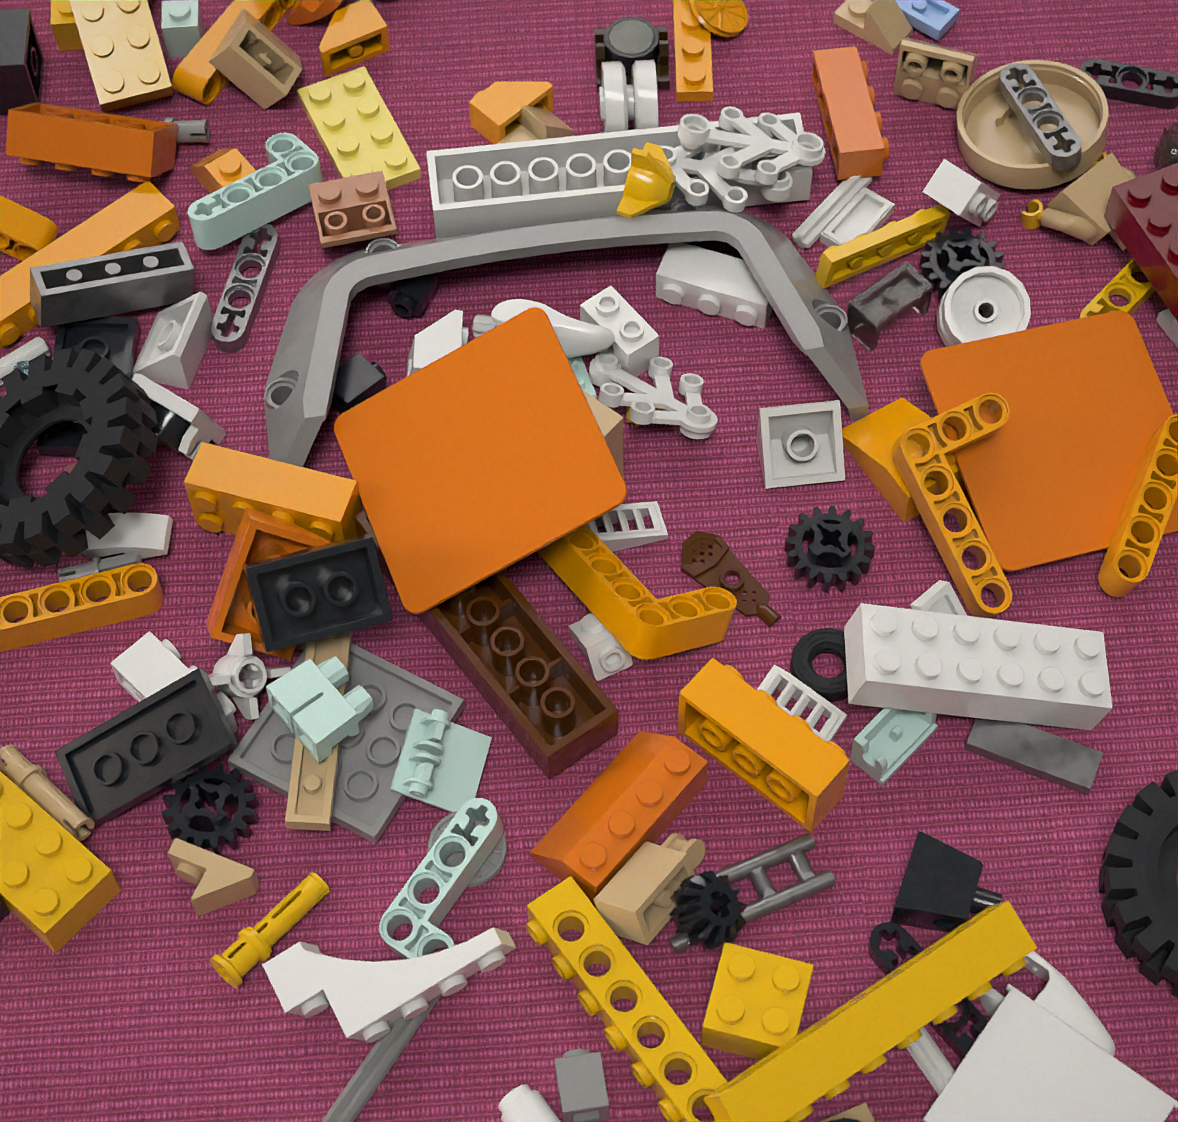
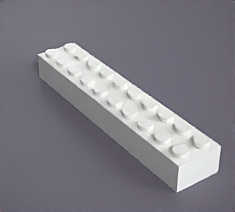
M800 113L777 115L781 123L795 134L804 132ZM758 117L747 118L755 126L757 125ZM719 121L710 122V126L716 128L717 130L739 134L741 133L738 130L727 131L722 129L719 126ZM679 125L426 151L436 239L616 215L631 166V152L633 148L643 150L646 142L676 148L682 145L677 134ZM776 136L770 137V138H772V139L780 140V139H779L778 137H776ZM718 145L716 150L712 152L702 151L691 157V159L702 160L730 146ZM769 153L741 168L756 170L759 161L773 160L781 154ZM794 165L787 169L793 179V185L789 198L781 202L766 199L761 193L760 186L725 181L730 187H741L747 192L746 206L810 200L812 166L802 167ZM686 173L692 180H702L698 175ZM675 185L669 203L651 210L670 208L676 200L685 198V194ZM709 188L707 202L703 205L723 206V201Z

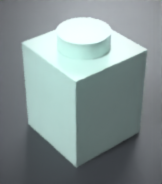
M198 0L162 1L161 29L168 58L186 57L205 35Z

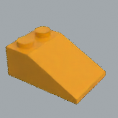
M901 397L842 428L843 446L903 523L920 515L893 461L891 454L892 446L908 429L932 417ZM907 440L906 449L908 453L913 457H922L923 451L919 443ZM952 453L946 456V459L962 491H964L966 486ZM925 477L924 484L928 492L940 495V483L933 477Z

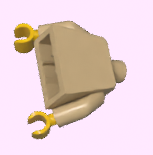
M1103 152L1090 169L1047 204L1049 208L1043 210V204L1039 200H1031L1028 203V212H1020L1021 224L1026 229H1036L1042 225L1076 237L1089 245H1094L1109 233L1123 251L1126 247L1108 223L1104 214L1112 187L1135 179L1136 176L1133 171L1121 166L1112 152L1108 156Z

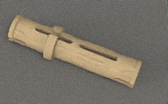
M12 744L0 749V757L5 761L2 762L0 760V770L79 842L91 834L83 825L85 824L89 829H94L95 822L84 814L47 778L45 769L38 764H32Z

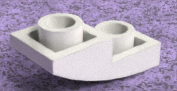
M109 513L108 515L115 526L100 540L86 530L88 549L81 552L88 559H92L95 556L103 557L138 552L141 559L166 555L168 553L173 519L168 515L151 513Z

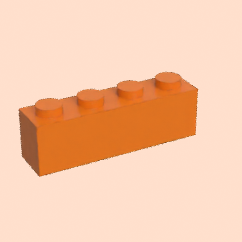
M856 46L813 51L811 79L837 180H845L856 175H860V178L882 176L883 161L889 159V142L887 137H881L882 118L880 111H874L875 93L872 85L867 86L868 68L866 61H860Z

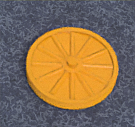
M689 0L690 7L697 20L706 29L719 36H737L748 23V12L742 0Z

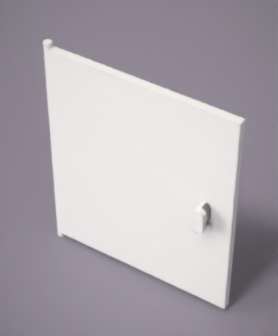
M1008 984L1005 988L1009 991L925 1115L923 1121L1164 1122L1173 1107L1178 1109V1101L1011 984Z

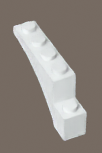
M493 927L459 945L437 953L405 960L378 962L344 960L322 954L317 945L298 942L262 965L285 1013L304 1015L305 1018H308L327 1009L330 1003L346 1038L365 1040L366 1043H371L387 1035L391 1031L389 1025L404 1017L405 1020H408L425 1012L429 1008L427 1002L441 993L443 996H449L464 988L468 984L466 978L481 970L482 973H485L502 965L506 961L505 954L514 950L516 946L507 931Z

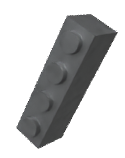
M182 241L31 267L30 302L40 328L175 304L192 296L194 267Z

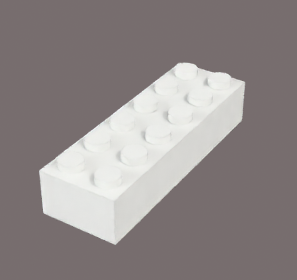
M864 603L858 606L844 627L849 704L1082 730H1092L1112 709L1103 632Z

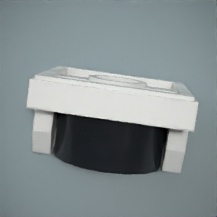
M135 373L132 380L146 392L151 399L148 404L156 412L158 425L150 430L158 436L157 441L194 460L202 442L209 443L213 441L218 445L221 443L226 435L225 430L202 410L142 374Z

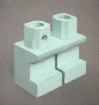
M336 656L322 662L318 666L309 659L266 686L270 707L291 732H295L296 738L318 764L332 754V747L346 736L357 735L359 733L358 722L373 710V700L362 686L358 685L344 696L339 693L337 688L349 680V674Z

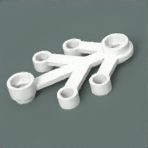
M735 107L723 108L719 118V126L727 131L738 130L742 134L710 129V122L698 114H687L680 119L677 134L681 144L686 148L697 149L705 142L743 148L735 153L723 154L719 157L717 173L726 179L737 178L742 166L769 153L781 155L773 160H761L758 162L755 179L764 185L775 184L779 173L794 165L810 167L818 165L824 160V142L818 135L811 132L795 134L781 123L780 118L773 113L760 114L755 126L743 116V112ZM776 136V137H778L780 140L772 139V138H770V137Z
M705 142L697 149H689L683 145L676 148L661 146L676 177L675 185L685 194V200L691 205L700 206L705 204L710 188L723 201V207L727 211L733 213L743 211L746 206L747 192L741 187H730L725 180L760 186L762 195L774 202L784 201L791 194L793 179L787 169L779 173L777 182L773 185L759 183L755 179L756 170L745 168L740 169L739 176L735 179L721 177L717 173L719 157L723 154L735 153L743 148L730 146L702 160L691 159V157L702 151L712 152L718 148V144ZM686 173L698 175L702 180H692Z
M599 353L590 362L588 374L590 380L594 385L600 386L598 400L608 407L631 406L629 418L632 422L639 425H648L650 423L680 425L681 433L692 439L708 438L711 435V431L716 428L717 416L710 408L702 404L701 394L704 380L701 376L692 373L683 374L680 377L678 391L685 396L686 405L674 399L670 382L673 362L665 357H653L650 359L648 375L653 378L654 387L622 370L621 365L618 363V358L613 354ZM622 386L633 391L634 393H625L624 388ZM655 408L665 409L667 411H658L655 410Z

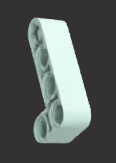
M278 133L268 138L265 147L269 165L195 201L189 206L188 216L196 245L205 250L217 249L311 202L308 184L323 182L317 154L291 133Z
M473 798L461 806L382 916L379 923L381 937L388 947L403 960L431 954L437 948L448 949L456 946L453 940L440 930L438 926L502 837L503 823L495 806L489 800ZM487 819L489 822L486 827L480 824L476 827L473 825L476 820L484 822ZM472 839L475 843L474 846H471L469 843ZM456 851L465 853V858L460 865L456 867L445 866V861L451 853ZM430 887L439 889V895L433 902L428 904L419 902V897L425 889ZM412 924L413 931L407 939L402 941L393 939V933L399 925Z

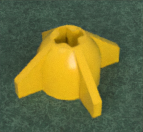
M646 142L643 150L633 148L631 152V166L616 215L632 219L653 208L669 203L675 188L676 177L661 146Z

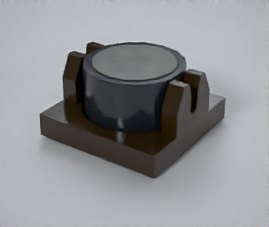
M625 17L614 21L606 29H594L597 93H599V87L602 86V62L621 61L624 65L626 85H631V70L634 62L638 60H654L657 90L670 89L668 30L665 26H654L651 22L640 17Z

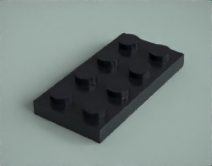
M98 317L60 324L57 329L52 360H54L56 350L72 348L79 354L82 349L97 352L102 358L106 357L128 377L132 378L140 327L138 319L133 317ZM67 420L55 423L38 437L37 449L39 454L75 456L83 434H87V431L83 424L77 421Z
M197 668L57 749L55 754L76 806L95 822L94 828L239 745L207 672Z

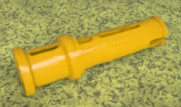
M310 872L253 928L248 926L241 929L237 933L238 939L221 955L215 954L210 959L213 968L229 985L237 989L243 983L242 977L259 961L266 962L271 957V947L330 893L328 885L316 873Z

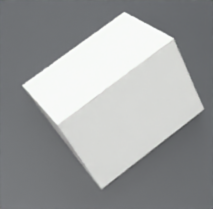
M200 291L158 312L133 368V376L135 373H140L156 383L189 390L212 337L210 329L213 318L207 295Z
M839 400L759 408L756 442L766 489L845 480Z

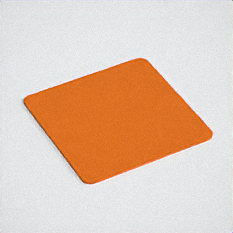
M537 307L521 312L339 415L334 423L336 438L352 478L358 483L360 498L402 604L407 611L413 614H421L615 509L625 501L628 493L627 485L549 317L544 310Z
M1112 311L925 352L920 359V368L938 415L990 392L1003 396L1009 404L1010 416L1002 427L992 435L953 453L982 531L1001 569L1013 572L1108 549L1149 439L1170 416L1174 415L1134 318L1124 311ZM979 407L981 419L986 423L993 424L994 415L992 411L987 407ZM947 423L943 424L947 438L954 441L958 440L959 434L955 426ZM1178 495L1163 535L1178 532ZM1145 501L1146 504H1147L1150 508L1153 509V507L1151 506V504L1148 503L1147 501ZM1132 534L1136 541H1140L1137 536Z

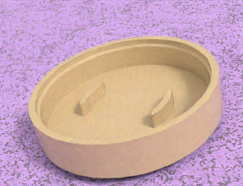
M1048 60L1013 62L1026 64L1033 69L1081 140V162L1075 168L1065 171L1054 169L1048 164L1000 90V73L1009 64L985 73L969 86L968 92L963 94L957 109L958 146L963 159L969 167L981 177L993 183L1016 189H1041L1057 186L1077 178L1090 169L1105 149L1108 138L1107 99L1096 81L1075 67ZM1023 83L1019 84L1020 90L1023 88ZM1028 101L1024 103L1023 106L1027 108H1035L1040 106L1042 103L1038 101ZM1045 124L1040 126L1039 129L1042 131H1053L1057 129V126ZM1061 142L1058 144V150L1062 149Z

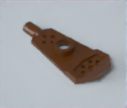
M696 531L682 542L681 571L704 588L719 587L728 590L737 599L736 610L746 617L757 616L769 627L782 618L768 605L769 593L731 552L729 546L719 535ZM728 575H736L740 581L737 584L731 585L724 579Z

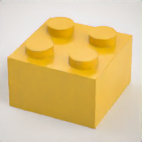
M725 942L702 1027L701 1045L761 1060L797 1036L814 965Z

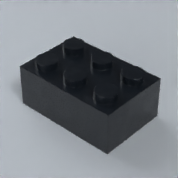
M365 534L243 564L262 645L266 652L393 620L374 539L371 535Z

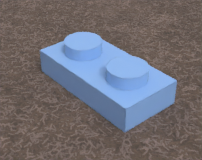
M895 0L912 27L937 41L959 17L960 9L944 0Z

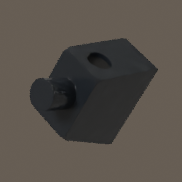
M918 831L890 922L950 933L967 921L969 912L978 914L988 906L1001 903L1003 894L977 886L984 865L981 861L926 833Z

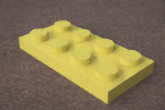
M365 66L297 90L298 99L339 178L383 171L387 191L422 178L421 168Z

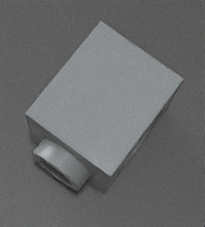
M575 1049L564 1053L561 1058H555V1074L563 1122L609 1120V1102L601 1053H590L588 1049Z

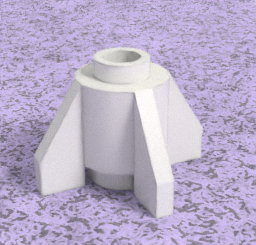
M251 633L236 634L227 655L217 661L213 673L208 676L213 686H216L225 695L232 697L245 719H258L257 697L254 696L259 694L265 687L267 678L281 677L291 671V668L286 666L265 667L258 657L253 656Z

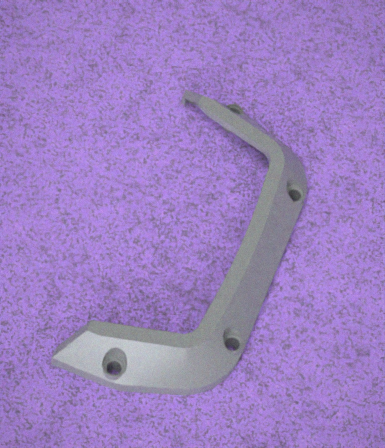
M685 198L676 200L670 208L649 210L632 219L620 215H611L399 244L389 238L375 239L369 243L366 249L353 252L327 265L302 287L291 304L266 382L264 394L270 459L303 467L321 424L326 420L331 406L350 303L361 290L374 285L380 288H391L397 280L496 261L545 254L677 242L696 246L700 241L717 240L729 243L739 251L792 342L805 355L810 357L847 406L851 421L860 420L867 416L869 405L847 324V315L827 289H823L814 278L815 273L788 237L770 223L753 214L743 211L738 213L729 212L723 206H694L689 204Z

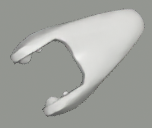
M506 300L496 305L491 312L493 322L500 325L529 308H541L548 315L568 359L601 352L609 348L615 339L613 332L605 327L565 316L545 304L531 300Z
M1032 951L1026 955L1024 959L1027 964L1024 967L1047 982L1045 988L1034 1001L1114 1057L1116 1050L1111 1036L1069 981L1036 952ZM992 988L980 996L979 1000L987 1015L992 1018L1005 997Z

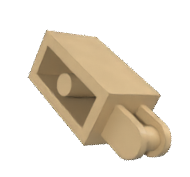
M678 833L671 834L661 846L645 841L593 899L598 912L617 936L648 945L672 918V916H669L672 909L677 907L670 897L676 890L680 889L679 885L684 879L691 875L695 876L694 869L701 863L705 855L704 842L696 838L687 841L682 834Z

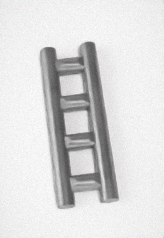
M809 832L714 872L716 877L728 875L729 885L745 878H750L760 899L747 904L748 906L744 912L740 913L747 922L746 924L836 885L834 876L829 869L815 874L805 853L816 848L815 841ZM789 860L800 882L776 892L765 870ZM672 917L678 928L680 925L679 920ZM686 932L668 938L670 947L675 955L695 947V945H688V934Z

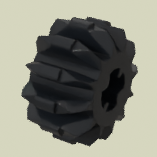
M713 870L704 871L696 876L691 875L684 879L679 885L680 889L676 890L670 897L677 907L672 909L669 916L678 919L680 923L676 933L686 932L688 934V945L697 946L701 944L704 950H713L724 945L725 942H733L738 936L737 931L741 930L747 923L740 913L744 912L748 905L739 902L737 898L741 888H730L728 875L716 877Z

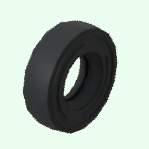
M822 628L812 630L801 637L792 651L790 670L794 677L829 702L841 701L848 697L845 637L842 630ZM830 652L838 655L845 667L838 676L826 678L814 671L812 660L820 653Z

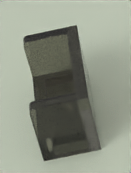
M906 261L849 301L847 324L850 334L869 352H872L877 348L879 332L912 308L921 316L929 311L933 285Z

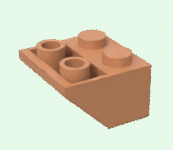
M383 171L308 184L321 248L397 234Z

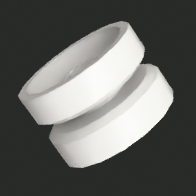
M638 60L634 62L631 70V85H626L625 67L621 61L602 62V86L599 87L600 119L604 121V133L628 130V121L633 120L634 130L658 127L657 78L654 60Z
M995 266L975 267L962 273L942 296L936 312L937 330L946 346L1026 330L1031 316L1030 298L1023 283L1009 271ZM978 309L983 310L984 317L979 314Z

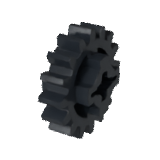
M950 227L948 236L938 231L935 241H926L925 250L921 252L919 264L921 266L920 278L928 279L926 286L928 290L938 288V298L941 299L952 283L966 271L983 266H995L1004 270L1005 265L1002 264L1004 254L1003 252L996 251L997 242L995 240L987 243L984 241L985 233L983 231L977 236L971 235L970 227H966L963 234H958L955 227Z
M830 506L827 514H822L818 507H814L811 518L801 513L798 525L791 524L789 526L788 538L785 539L784 551L787 552V566H795L794 577L799 579L806 575L808 577L807 587L812 588L817 582H820L824 592H828L831 584L835 583L841 591L845 590L848 579L855 584L860 583L861 573H868L870 571L871 559H873L875 546L871 544L872 531H863L864 519L860 518L853 522L850 520L851 510L847 509L841 516L836 514L835 506ZM805 539L808 541V552L804 553L802 548ZM852 544L855 545L857 552L854 558L851 556L852 549L850 547Z
M221 762L217 764L214 771H209L207 765L199 768L200 773L195 775L191 773L185 776L186 780L183 783L177 781L171 784L175 794L163 796L164 804L168 809L162 811L165 824L169 825L167 831L171 839L179 838L205 850L206 847H212L213 852L220 855L221 845L227 844L233 850L237 848L235 838L238 835L249 838L250 832L246 823H257L258 818L253 809L259 805L256 794L252 793L253 788L250 780H242L239 769L234 768L229 774H226L224 764ZM203 801H205L209 807H212V809L217 812L218 817H215L212 811L209 812V810L206 807H204ZM234 813H236L235 817H234L233 820L230 822L231 816H232Z

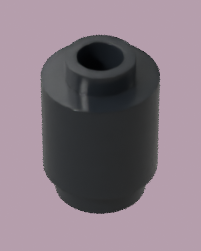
M438 272L395 281L387 295L393 311L402 317L420 316L438 286Z

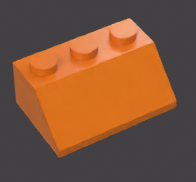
M245 508L206 621L210 638L232 644L236 634L251 633L252 650L291 660L296 645L266 652L263 648L243 564L331 542L286 519Z

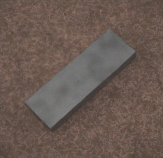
M976 718L965 746L967 751L1086 795L1089 794L1103 752L1024 723Z

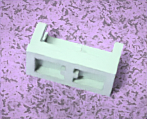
M883 708L853 739L850 760L883 786L937 730L938 725L935 723L937 714Z

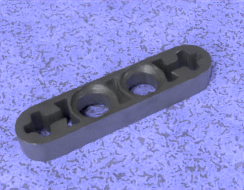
M1013 63L1004 67L1000 73L1001 93L1048 164L1054 169L1064 171L1078 166L1082 159L1081 140L1033 69L1023 63ZM1023 83V88L1020 90L1019 84ZM1028 101H1038L1042 103L1040 106L1035 108H1027L1023 106V104ZM1045 124H1054L1057 126V129L1042 131L1039 127ZM1061 142L1062 149L1058 150V144Z
M265 224L245 234L242 239L210 329L215 347L224 353L237 352L248 341L280 251L278 233L272 225ZM263 239H267L268 241L262 243L260 248L261 255H259L256 244H260ZM248 267H257L262 270L259 275L253 278H246L241 275L243 270ZM238 297H246L251 300L243 308H234L230 305L232 300ZM231 320H233L235 332H231L229 337H223V334L229 333Z

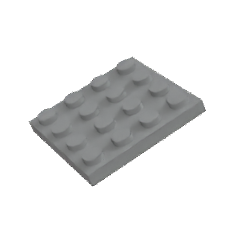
M351 643L348 670L349 680L347 681L346 694L358 685L362 686L373 700V710L358 722L359 733L357 735H348L340 741L332 821L376 844L407 797L390 790L413 709L416 708L429 714L432 713L433 709L443 710L449 714L448 721L455 723L465 708L464 699ZM306 648L291 670L305 662ZM269 701L259 714V718L255 720L239 743V746L236 747L228 759V763L231 769H239L241 774L288 798L295 732L292 733L270 707Z

